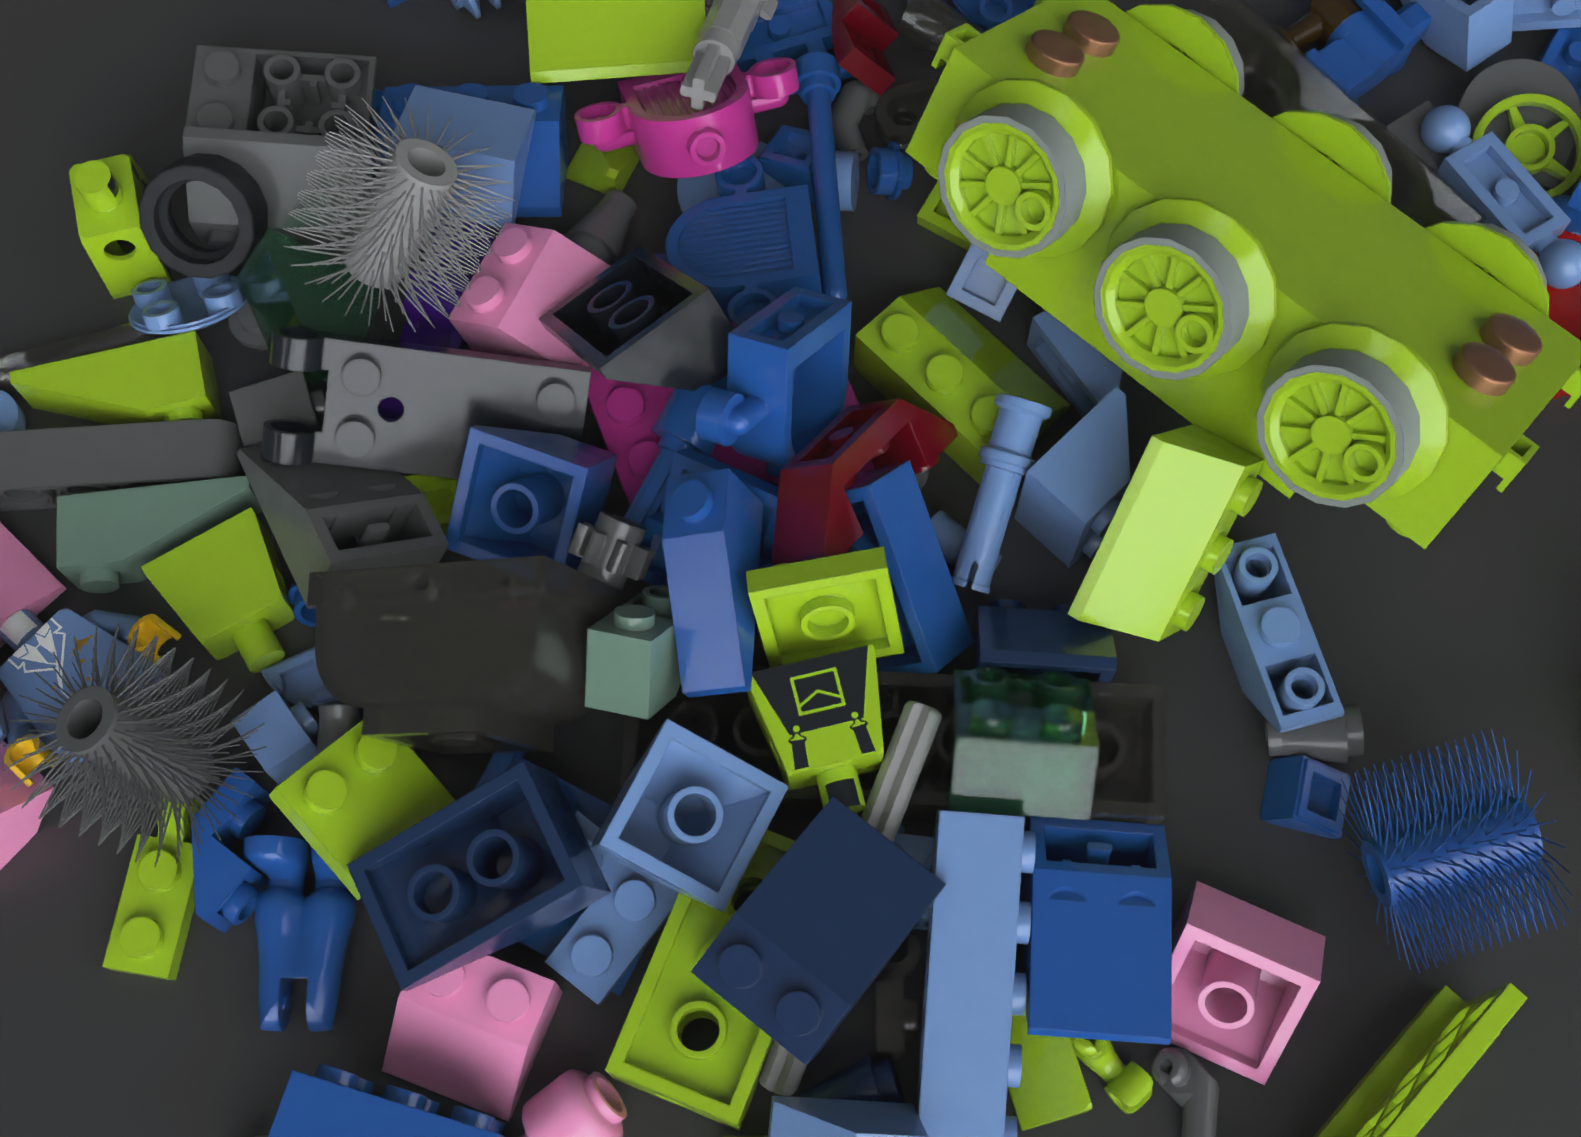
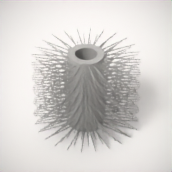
M382 96L398 129V137L371 106L361 98L368 105L366 107L371 112L380 130L350 107L345 106L383 136L385 143L350 111L348 112L354 117L352 119L356 122L358 128L334 116L336 119L361 132L364 139L334 120L367 144L357 141L338 125L336 126L350 138L346 137L340 130L339 132L342 135L329 132L343 137L345 141L326 133V135L347 144L350 149L326 136L325 138L350 152L342 151L325 140L336 149L327 145L330 150L324 151L332 153L334 156L319 152L335 158L336 161L318 153L317 155L338 164L341 168H337L315 156L336 169L329 168L316 159L317 162L328 168V170L320 166L322 168L320 169L321 171L314 170L324 173L325 176L310 172L325 177L328 181L310 173L307 174L330 184L332 188L306 175V177L328 189L321 188L309 179H306L312 183L308 184L313 188L311 190H301V192L317 197L321 201L300 192L298 193L326 207H321L297 194V196L319 208H314L298 197L299 200L311 208L304 205L306 208H302L303 210L297 208L296 210L314 214L319 218L293 209L292 211L325 222L328 226L321 225L289 211L319 226L314 227L288 213L311 227L283 228V230L322 244L284 247L338 256L325 261L294 264L291 266L344 264L346 267L339 272L304 283V285L324 279L317 283L320 284L343 273L332 282L334 283L347 272H350L352 276L347 282L322 302L353 279L354 281L338 300L356 280L362 282L344 316L349 311L363 284H366L368 289L361 313L371 286L368 326H370L374 288H379L378 308L382 291L385 321H387V310L392 332L394 331L384 289L391 290L395 297V303L396 301L398 302L402 314H405L408 323L412 326L415 333L416 331L399 297L398 289L435 328L422 308L416 294L445 317L449 316L436 295L460 307L459 305L461 304L457 301H461L457 299L459 297L455 294L454 289L462 292L466 289L449 282L447 278L470 290V285L453 274H457L466 282H468L466 280L468 278L465 275H469L468 273L474 275V273L463 270L462 267L478 274V272L460 265L458 261L480 272V270L457 257H462L478 267L464 256L469 257L478 265L480 264L477 262L479 261L476 258L479 257L477 255L483 257L484 255L478 254L472 249L488 256V254L473 248L469 243L488 252L487 250L468 239H473L489 249L476 239H480L489 247H492L482 238H485L490 243L487 237H494L485 234L483 231L499 237L480 228L476 222L499 235L501 234L479 221H485L500 232H503L488 222L492 221L502 229L494 221L499 220L491 218L486 214L505 220L504 218L482 211L474 204L509 219V217L480 204L487 203L512 217L509 213L491 204L503 202L481 198L474 193L506 202L510 201L466 188L476 187L516 201L480 187L481 185L513 183L463 173L474 169L505 165L455 164L454 161L461 157L491 148L488 147L481 150L476 148L457 156L463 151L462 149L453 157L448 154V150L471 134L473 130L446 150L444 149L456 137L458 132L443 149L437 146L452 116L436 144L430 142L436 123L435 120L429 141H427L428 105L425 140L419 139V125L416 135L413 111H411V118L406 98H404L414 138H408ZM372 111L391 131V133L399 140L398 144L394 142V140L391 138V136L388 134L385 128L381 125V123L378 121V119L375 117ZM357 121L360 122L374 137L368 135V133L357 123ZM366 136H368L376 146L371 144V142L368 140ZM375 141L384 145L389 152L382 150ZM353 142L358 143L365 150L358 148ZM354 148L358 149L362 154H359ZM377 151L384 154L386 158H382ZM344 157L350 158V159L354 160L355 162H357L358 164L352 163V162L348 161V160H347L346 158H344ZM344 162L349 163L353 167H348ZM457 174L503 183L459 179ZM336 177L341 178V179H344L345 181H347V182L350 183L351 185H349V184H347V183H344V182H341V181H340L339 179H337ZM455 181H460L465 184H456ZM336 182L341 183L345 187H340ZM469 182L489 183V184H472V183H469ZM456 190H464L473 196L460 194ZM362 193L366 194L369 198L364 197ZM452 195H457L462 199L453 198ZM328 197L334 198V199L338 200L339 202H341L342 204H339V203H337V202H334V201H332V200H331L330 198H328ZM467 197L480 199V200H482V201L471 200V199H469V198H467ZM469 208H472V209H474V210H477V211L481 212L483 215L477 214V213L473 212L472 210H470ZM323 213L331 214V215L335 216V218L328 217L327 215H325V214H323ZM468 213L474 214L477 217L469 216ZM321 217L328 218L329 220H331V221L334 222V223L325 221V220H324L323 218H321ZM462 222L469 224L475 230L468 228ZM461 227L469 230L471 233L463 231ZM290 230L302 232L305 234L317 236L335 242L326 243ZM300 230L311 231V232H317V233H323V234H325V235H327V236H329V237L320 236V235H316V234H312V233H308V232H304V231H300ZM322 230H330L334 233L324 232ZM340 231L348 232L351 236L344 235ZM331 235L344 237L345 239L339 240ZM450 240L458 242L462 247L455 245ZM450 245L456 247L460 251L452 249ZM303 248L340 250L343 251V254L316 251ZM440 258L447 260L451 265L443 262ZM439 263L444 264L448 268L441 267ZM408 267L414 268L417 274L412 272ZM432 271H435L440 277L436 276ZM444 272H445V273H449L450 275H452L453 277H455V278L458 279L459 281L463 282L464 284H466V285L469 286L470 288H468V287L462 285L461 283L455 281L454 279H452V278L446 276V275L444 274ZM408 274H411L419 283L410 279ZM428 275H431V276L435 277V278H436L437 280H439L440 282L433 280V279H432L430 276H428ZM420 280H422L428 288H426ZM428 280L437 284L440 288H442L444 291H446L448 294L454 297L457 301H455L454 299H452L451 297L437 289L435 286L430 284ZM400 282L407 290V292L410 294V296L413 298V300L416 302V304L419 306V308L398 285ZM412 284H413L414 286H416L426 297H428V298H429L437 307H439L444 313H442L439 309H437L434 305H432L429 301H427L424 297H422L419 293H417V292L413 289ZM441 285H444V286H445L448 290H450L455 296H453L450 292H448V291H447L445 288H443ZM452 285H454V286H456V287H458V288H461V289H463V290L454 288V287H452ZM420 287L424 288L437 303H435ZM431 287H433L434 289H436L437 291H439V292L442 293L443 295L447 296L448 298H450L451 300H453V301L456 302L457 304H455V303L451 302L450 300H448V299L442 297L441 295L435 293Z

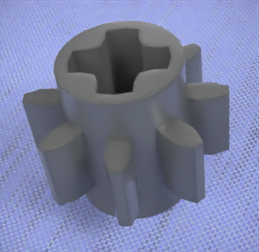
M600 511L595 525L586 521L584 523L578 522L567 550L568 553L581 557L576 574L592 583L615 591H623L628 577L636 581L644 580L655 553L654 549L641 545L647 529L633 521L605 511Z

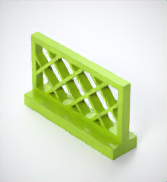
M1512 983L1503 985L1468 1001H1463L1446 985L1438 988L1313 1137H1415L1500 1035L1501 1030L1528 997Z

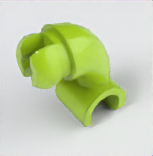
M1071 1038L1077 1058L1107 1083L1104 1087L1105 1092L1124 1113H1135L1150 1099L1153 1091L1152 1077L1133 1061L1125 1066L1118 1057L1111 1041Z

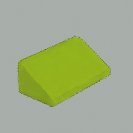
M1025 1005L1024 1016L1012 1015L1010 1044H1021L1020 1086L1019 1088L1007 1087L1021 1132L1086 1113L1092 1109V1102L1071 1038L1028 1035Z

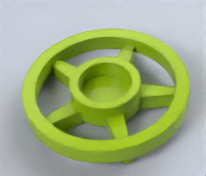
M1534 93L1514 95L1495 104L1479 121L1471 140L1474 142L1483 137L1488 124L1499 114L1506 111L1511 134L1504 142V145L1531 175L1543 171L1562 180L1561 184L1546 192L1551 198L1556 195H1563L1581 175V120L1577 114L1560 100ZM1517 107H1541L1555 113L1562 121L1548 129L1538 124H1525ZM1567 127L1570 128L1576 144V158L1571 172L1553 158L1556 148L1554 139Z

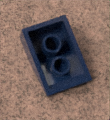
M526 761L520 762L347 864L401 991L411 990L548 929L611 893L555 773Z
M833 796L736 911L691 972L793 1056L807 1065L819 1054L947 884Z

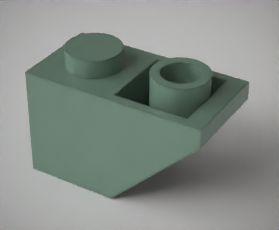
M666 585L649 586L623 605L616 607L613 612L587 629L585 707L648 720L676 697L681 678L669 590Z

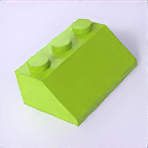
M526 0L531 82L542 84L687 73L693 61V49L706 19L705 0Z
M940 287L899 296L855 335L853 367L888 400L903 399L953 423L958 436L943 451L979 485L986 465L979 463L981 457L978 454L981 446L988 445L999 410V407L994 403L997 393L1027 399L1053 409L1051 418L1043 420L1037 439L1069 410L1070 404L953 298L947 296L946 292Z
M1197 424L1152 435L1068 611V615L1078 621L1158 642L1180 631V629L1185 632L1189 630L1205 603V597L1198 593L1208 573L1215 575L1224 565L1232 550L1234 540L1227 537L1237 515L1242 517L1247 515L1261 492L1263 481L1256 477L1265 460Z

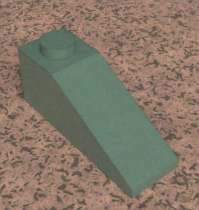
M246 475L57 496L56 568L82 591L88 593L114 592L120 588V584L142 582L147 579L141 568L144 564L250 507L253 508L256 514L261 513L262 509Z

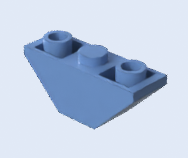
M1276 533L1234 543L1227 560L1214 575L1221 635L1242 692L1278 733L1342 717L1345 713Z

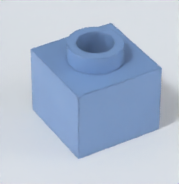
M275 690L257 702L253 710L240 719L242 721L237 722L234 727L240 735H243L265 723L256 729L258 731L242 738L250 737L244 739L250 750L267 746V748L252 751V753L258 754L254 756L265 772L274 781L281 784L315 757L317 744L314 739L318 736L319 724L301 700L290 707ZM247 709L246 711H244L243 713H241L240 715H238L236 718H234L233 720H231V722L234 721V720H236V719L239 718L240 716H242V715H243L244 713H246L249 709Z

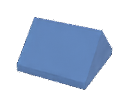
M415 85L407 105L411 118V111H413L416 135L419 125V139L425 140L428 105L427 141H429L434 121L436 120L430 142L436 144L451 116L452 119L437 145L443 149L457 132L456 137L444 150L473 130L471 134L447 152L453 157L462 149L463 151L457 156L476 148L481 150L491 147L490 149L461 157L454 162L456 165H505L474 169L463 173L513 183L481 185L480 187L516 201L476 187L466 189L510 201L506 202L474 193L481 198L503 202L491 204L509 213L512 217L487 203L480 204L509 217V219L474 204L482 211L505 219L486 214L491 218L498 219L499 221L494 220L501 227H503L505 222L515 224L537 111L531 108ZM405 105L398 121L408 138H414L408 110ZM395 127L394 132L399 137L398 129ZM392 134L391 138L398 144L399 140ZM457 174L459 179L503 183ZM455 181L456 184H465L460 181ZM469 182V183H472V184H489V183ZM456 190L460 194L473 196L464 190ZM452 195L453 198L462 199L457 195ZM467 197V198H469V199H471V200L482 201V200H480V199ZM469 208V209L472 210L473 212H475V213H477V214L483 215L481 212H479V211H477V210H474V209H472V208ZM468 213L469 216L477 217L474 214ZM479 221L486 226L493 227L485 221ZM488 221L489 223H491V224L494 225L495 227L501 229V228H500L499 226H497L494 222Z

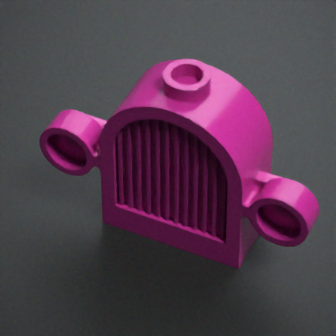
M786 57L770 58L752 65L747 72H741L738 65L735 64L731 73L725 77L715 102L706 101L703 110L692 108L691 98L680 95V88L687 73L638 76L619 81L617 85L621 104L611 101L598 102L585 106L575 113L574 118L580 141L585 144L594 145L602 152L634 145L644 169L660 177L690 178L728 169L751 156L759 145L754 114L784 106L789 99V95L799 89L800 84L796 62Z

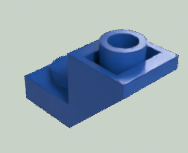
M244 772L230 773L233 776L251 779ZM227 777L224 782L237 787L234 789L254 796V798L223 786L218 787L217 791L234 800L239 805L215 792L213 793V796L240 821L212 797L209 799L222 812L208 800L205 803L222 825L221 827L205 808L221 841L202 808L200 812L205 818L199 812L195 814L204 831L202 832L193 817L202 842L201 845L196 833L200 856L191 822L195 912L203 921L224 934L232 924L235 926L240 925L254 913L255 901L262 888L269 881L230 850L238 839L244 840L245 837L251 836L262 824L267 814L265 807L271 801L269 793L253 779L245 780Z

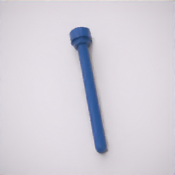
M810 52L800 56L795 61L800 84L796 94L801 97L808 107L822 294L846 300L847 284L831 102L835 99L836 94L841 88L840 65L836 57L829 53Z

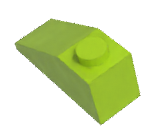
M195 330L9 372L10 383L29 405L37 410L110 425L194 419L223 420L213 359Z

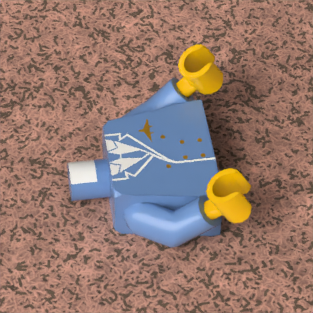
M64 608L59 610L44 624L28 609L14 613L4 622L0 629L1 639L15 651L0 666V679L7 688L1 702L9 731L7 734L8 744L26 739H15V737L46 733L45 731L28 730H56V726L43 724L42 722L8 721L54 720L24 714L23 712L58 718V713L38 706L41 704L19 696L22 695L62 709L63 706L38 691L36 689L38 688L51 697L66 703L34 671L67 700L69 697L53 682L70 696L73 695L53 668L54 666L67 682L53 652L57 656L75 691L81 690L72 679L73 677L82 688L81 680L72 664L73 662L80 674L73 652L74 649L76 653L74 636L76 638L82 673L88 687L91 686L92 659L94 657L93 647L95 645L96 627H98L96 648L100 679L118 623L115 652L116 667L138 626L139 632L134 662L155 636H158L153 664L161 658L158 655L161 645L171 638L178 641L182 635L156 614L140 617L95 609L81 617L72 610ZM129 647V649H128V651H127V653H126V655H125V657H124V659H123V661H122V663H121V665H120V667H119V669H118V671H117V673H116V677H117V678H118V676H119V674H120V671H121V669H122V667H123V664H124L125 659H126V657H127V655H128V652H129V650H130V647ZM111 652V655H110V659H109L108 666H107V669H106V673H105V676H104V680H103V683H102V687H103V688H105V686H106V681H107V676H108V671H109V666H110V661H111L112 652ZM145 653L142 655V657L139 659V661L135 664L134 670H135V668L137 667V665L139 664V662L141 661V659L143 658V656L145 655ZM147 655L145 656L144 660L142 661V663L140 664L139 668H138L137 671L135 672V674H134V680H135V678H136V676H137V674H138V672H139L141 666L143 665V663H144V661H145ZM128 658V660H127V663H126V665H125V668H124V670H123V673H122V675H121L120 680H121L122 677L125 675V671H126V668H127V665H128L129 658ZM148 660L146 661L140 675L143 674V671L146 667ZM158 670V671L156 672V674L152 677L151 683H152V681L154 680V678L156 677V675L158 674L159 670ZM162 673L159 674L154 683H156L159 680ZM144 681L141 683L139 690L143 687ZM56 734L44 735L9 745L4 755V763L9 767L13 762L26 757L23 755L32 753L40 749V746H45L52 742L48 741V739H57ZM61 748V749H60L59 751H57L56 753H57V754H60V753H61L62 751H64L65 749ZM49 749L28 757L10 767V769L22 780L45 760L52 751ZM54 754V755H53L51 758H49L46 762H49V761H50L51 759H53L56 755ZM77 757L72 758L70 763H72ZM30 777L24 783L29 787L34 781Z

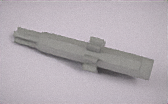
M777 0L706 1V6L710 10L693 49V61L680 88L681 96L691 98L692 108L703 110L706 101L715 102L725 77L731 73L736 61L740 58L759 16L771 21L779 3Z

